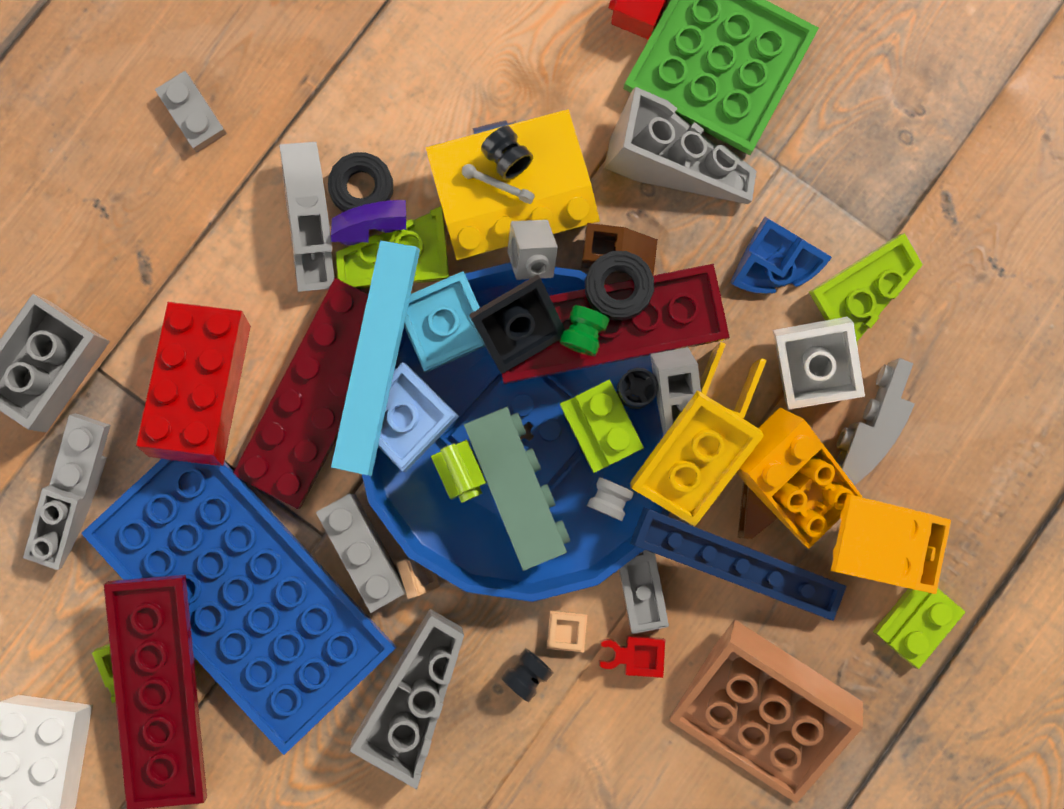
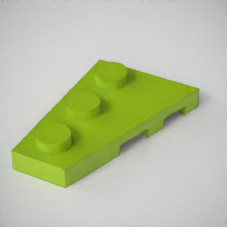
M442 206L430 210V213L417 219L406 221V230H397L380 235L376 234L369 237V243L360 242L336 252L338 279L356 289L370 288L380 240L416 246L420 249L413 284L442 281L449 278Z
M899 234L810 290L809 294L825 321L842 317L850 318L854 323L856 342H858L866 330L872 328L879 319L880 313L892 299L899 295L923 264L906 234Z

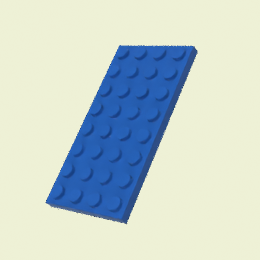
M161 459L81 534L123 580L186 575L194 658L279 751L285 755L392 653L397 646L252 490L233 473L234 471L225 461L223 466Z

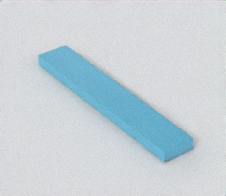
M380 240L331 468L372 476L420 249L416 246Z

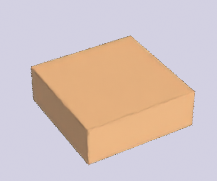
M410 558L397 562L408 599L440 588L436 574Z
M550 610L546 648L584 652L587 614Z

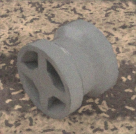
M599 477L596 483L598 491L595 497L589 499L587 506L622 521L625 516L623 508L626 502L632 499L634 492Z

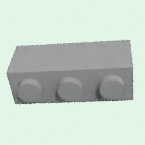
M347 494L316 512L370 613L406 593L398 570L356 494Z

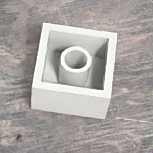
M842 317L773 330L784 398L788 410L865 397L854 323L850 318Z

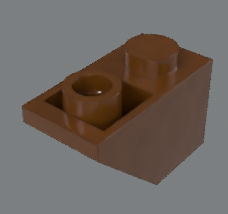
M587 223L581 268L589 269L600 256L609 252L628 251L639 256L649 266L652 275H654L658 239L626 227Z

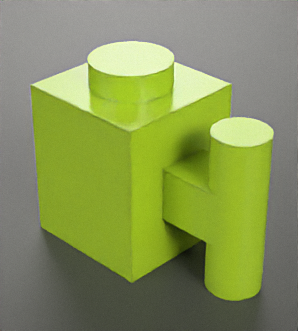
M467 440L456 445L451 444L441 449V452L431 456L450 499L453 500L459 497L461 503H464L483 494L480 487L486 485L487 482Z

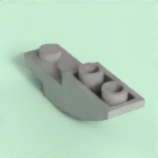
M317 142L279 144L297 290L302 292L329 289L334 280L331 254L332 243Z
M898 358L889 362L888 365L884 364L876 379V385L880 386L875 399H871L868 402L863 414V419L867 420L866 424L862 422L850 424L849 428L845 427L838 438L837 448L840 449L836 462L854 486L867 476L886 456L909 419L915 403L901 397L914 363Z
M77 413L69 415L50 485L42 488L24 552V559L56 570H60L63 567L80 533L101 479L107 459L102 454L111 425Z

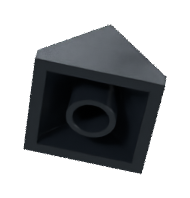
M538 274L469 314L471 325L501 374L559 341L565 331L561 319Z

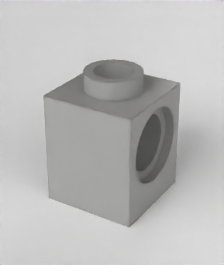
M548 220L511 221L507 252L516 280L530 279L537 274L540 278H553L558 247Z

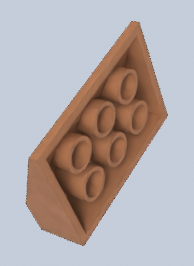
M734 620L711 650L671 714L669 721L793 802L798 803L862 730L863 702L737 620Z

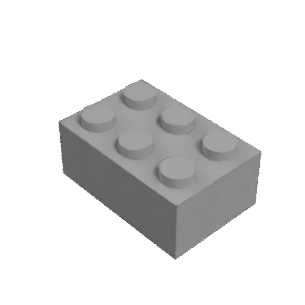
M32 294L0 339V411L28 430L47 433L110 341L52 302Z

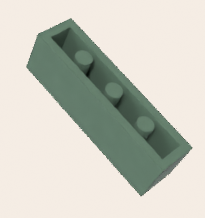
M505 407L464 424L523 571L567 553L564 544L571 542L562 520L554 522L549 508L556 506L548 485L540 487L534 472L541 470L533 449L531 448L527 451L524 449L520 436L525 435L526 431L519 414L510 415L508 407Z

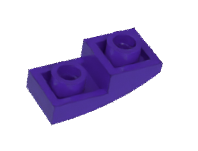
M390 200L365 204L333 217L331 242H340L344 245H356L360 242L369 243V229H377L384 233L406 230V200Z

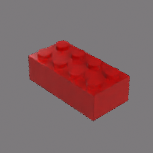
M167 302L136 447L148 457L217 466L224 465L251 328L241 310Z

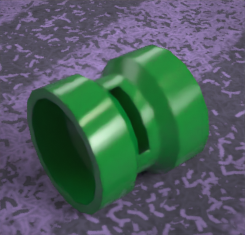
M574 305L569 317L573 325H570L569 329L563 332L560 343L576 352L588 356H596L600 346L598 333L605 332L610 319L595 310Z

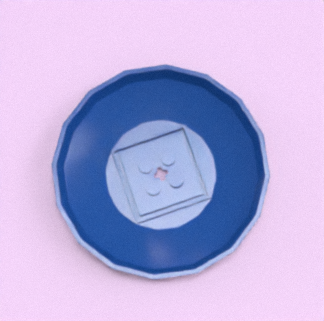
M511 262L465 273L480 308L529 280H516ZM555 267L553 278H541L549 296L585 289L587 274L580 270ZM405 327L403 328L395 370L402 362L407 364L459 416L406 472L401 471L378 447L372 476L362 474L368 503L410 559L465 592L534 602L597 586L645 550L630 544L643 507L665 516L670 514V511L631 489L630 485L633 477L663 438L656 396L646 407L638 410L623 406L644 448L595 473L592 472L560 407V403L572 399L609 379L615 391H617V385L622 376L633 368H644L653 374L651 355L504 384L502 374L485 347L425 373ZM505 407H508L510 415L519 414L523 426L527 423L533 426L530 431L534 436L532 440L528 441L524 438L521 441L525 451L533 449L541 470L534 472L540 487L548 485L556 506L549 508L554 522L563 521L571 541L564 544L567 553L524 571L488 483L480 487L483 494L464 503H461L459 497L452 500L449 498L431 458L432 455L441 452V449L467 440L480 466L464 424ZM599 477L634 492L632 499L627 501L623 508L625 516L622 521L587 506L589 499L595 497L598 491L596 483Z

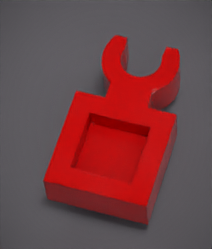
M627 636L626 646H619L612 639L600 640L601 647H610L614 650V657L608 661L599 660V666L604 669H613L619 664H625V675L663 678L666 640L655 637Z

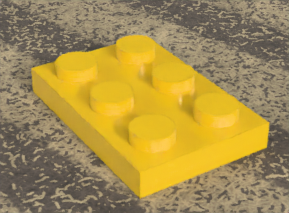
M697 390L630 482L631 489L695 527L764 435L759 428Z

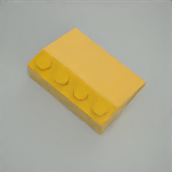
M569 109L506 125L511 127L517 134V142L520 145L526 146L533 155V160L528 168L511 180H504L496 170V163L488 160L481 152L482 143L491 133L499 128L426 147L456 260L507 247L511 221L548 220L553 234L585 226L587 223L600 221L592 185ZM466 164H472L477 171L520 190L526 189L532 192L535 197L531 204L525 203L519 197L474 177L471 179L465 178L462 175V167Z

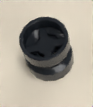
M503 126L495 130L485 139L481 146V152L488 160L496 163V170L504 180H511L520 175L533 160L532 153L526 146L520 145L517 142L518 136L509 126Z
M633 368L622 376L617 385L616 393L623 406L638 410L646 407L655 398L658 391V383L656 377L650 371L644 368Z
M525 648L518 656V664L514 668H508L501 676V679L522 699L530 702L536 695V688L539 683L547 682L554 672L533 652Z

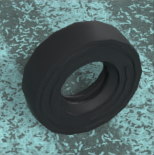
M353 152L342 157L332 167L328 177V191L335 206L342 212L365 204L390 201L393 195V178L388 166L379 157L366 152ZM356 173H367L375 181L373 192L365 198H355L347 190L349 179Z
M612 251L600 256L590 266L585 278V295L590 306L595 311L607 316L610 320H628L638 316L649 305L654 293V277L649 266L639 256L628 251ZM624 272L632 278L634 291L629 298L615 300L606 293L604 282L611 273Z

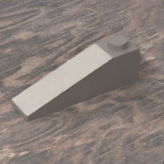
M638 87L632 90L610 137L605 169L637 182L744 204L752 202L757 172L726 146H716L701 134L704 129L697 123L688 124L675 113L677 108L669 101Z

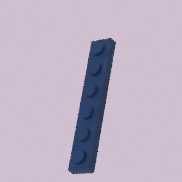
M643 507L630 544L832 621L835 619L847 587L836 581Z

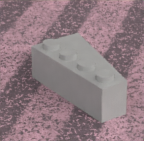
M429 609L351 739L350 752L416 790L464 638L461 626Z

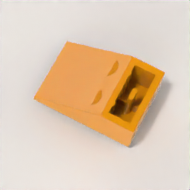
M780 407L759 427L764 437L736 473L800 542L810 549L841 518L846 495L863 496L805 419Z
M847 494L841 511L837 543L833 549L831 571L936 594L951 520Z

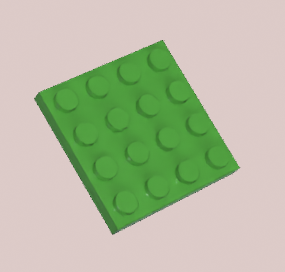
M670 0L628 76L623 89L631 93L635 87H638L669 101L677 108L675 113L687 123L692 125L695 122L704 129V132L751 155L819 27L767 0Z

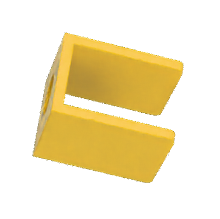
M720 342L712 350L700 381L701 393L704 395L708 392L726 346L725 343ZM760 358L752 364L734 411L730 410L743 419L765 366V359Z

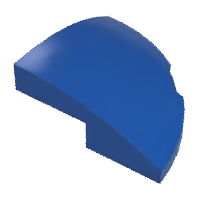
M764 217L750 240L730 283L750 292L775 293V288L791 283L798 287L817 275L832 257L769 218Z

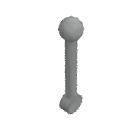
M466 164L462 167V175L465 178L471 179L474 177L519 197L525 203L531 204L535 197L532 192L526 189L520 190L477 171L472 164Z

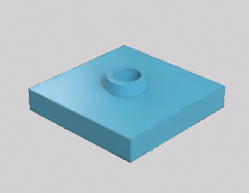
M464 271L410 295L404 327L425 373L485 347L469 319V314L480 307Z

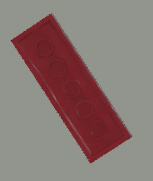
M714 263L653 275L654 293L649 305L638 316L631 319L609 320L605 332L598 333L600 346L596 356H588L563 346L559 340L502 374L504 384L649 356L658 352L728 340L730 336ZM633 280L604 285V288L611 298L624 300L633 294L634 282ZM585 289L549 296L565 330L569 329L570 325H573L569 317L574 305L594 310L588 302Z
M334 278L233 472L239 479L296 509L302 507L337 440L368 294L337 278Z
M186 575L108 581L104 584L126 808L147 809L202 804L207 799Z

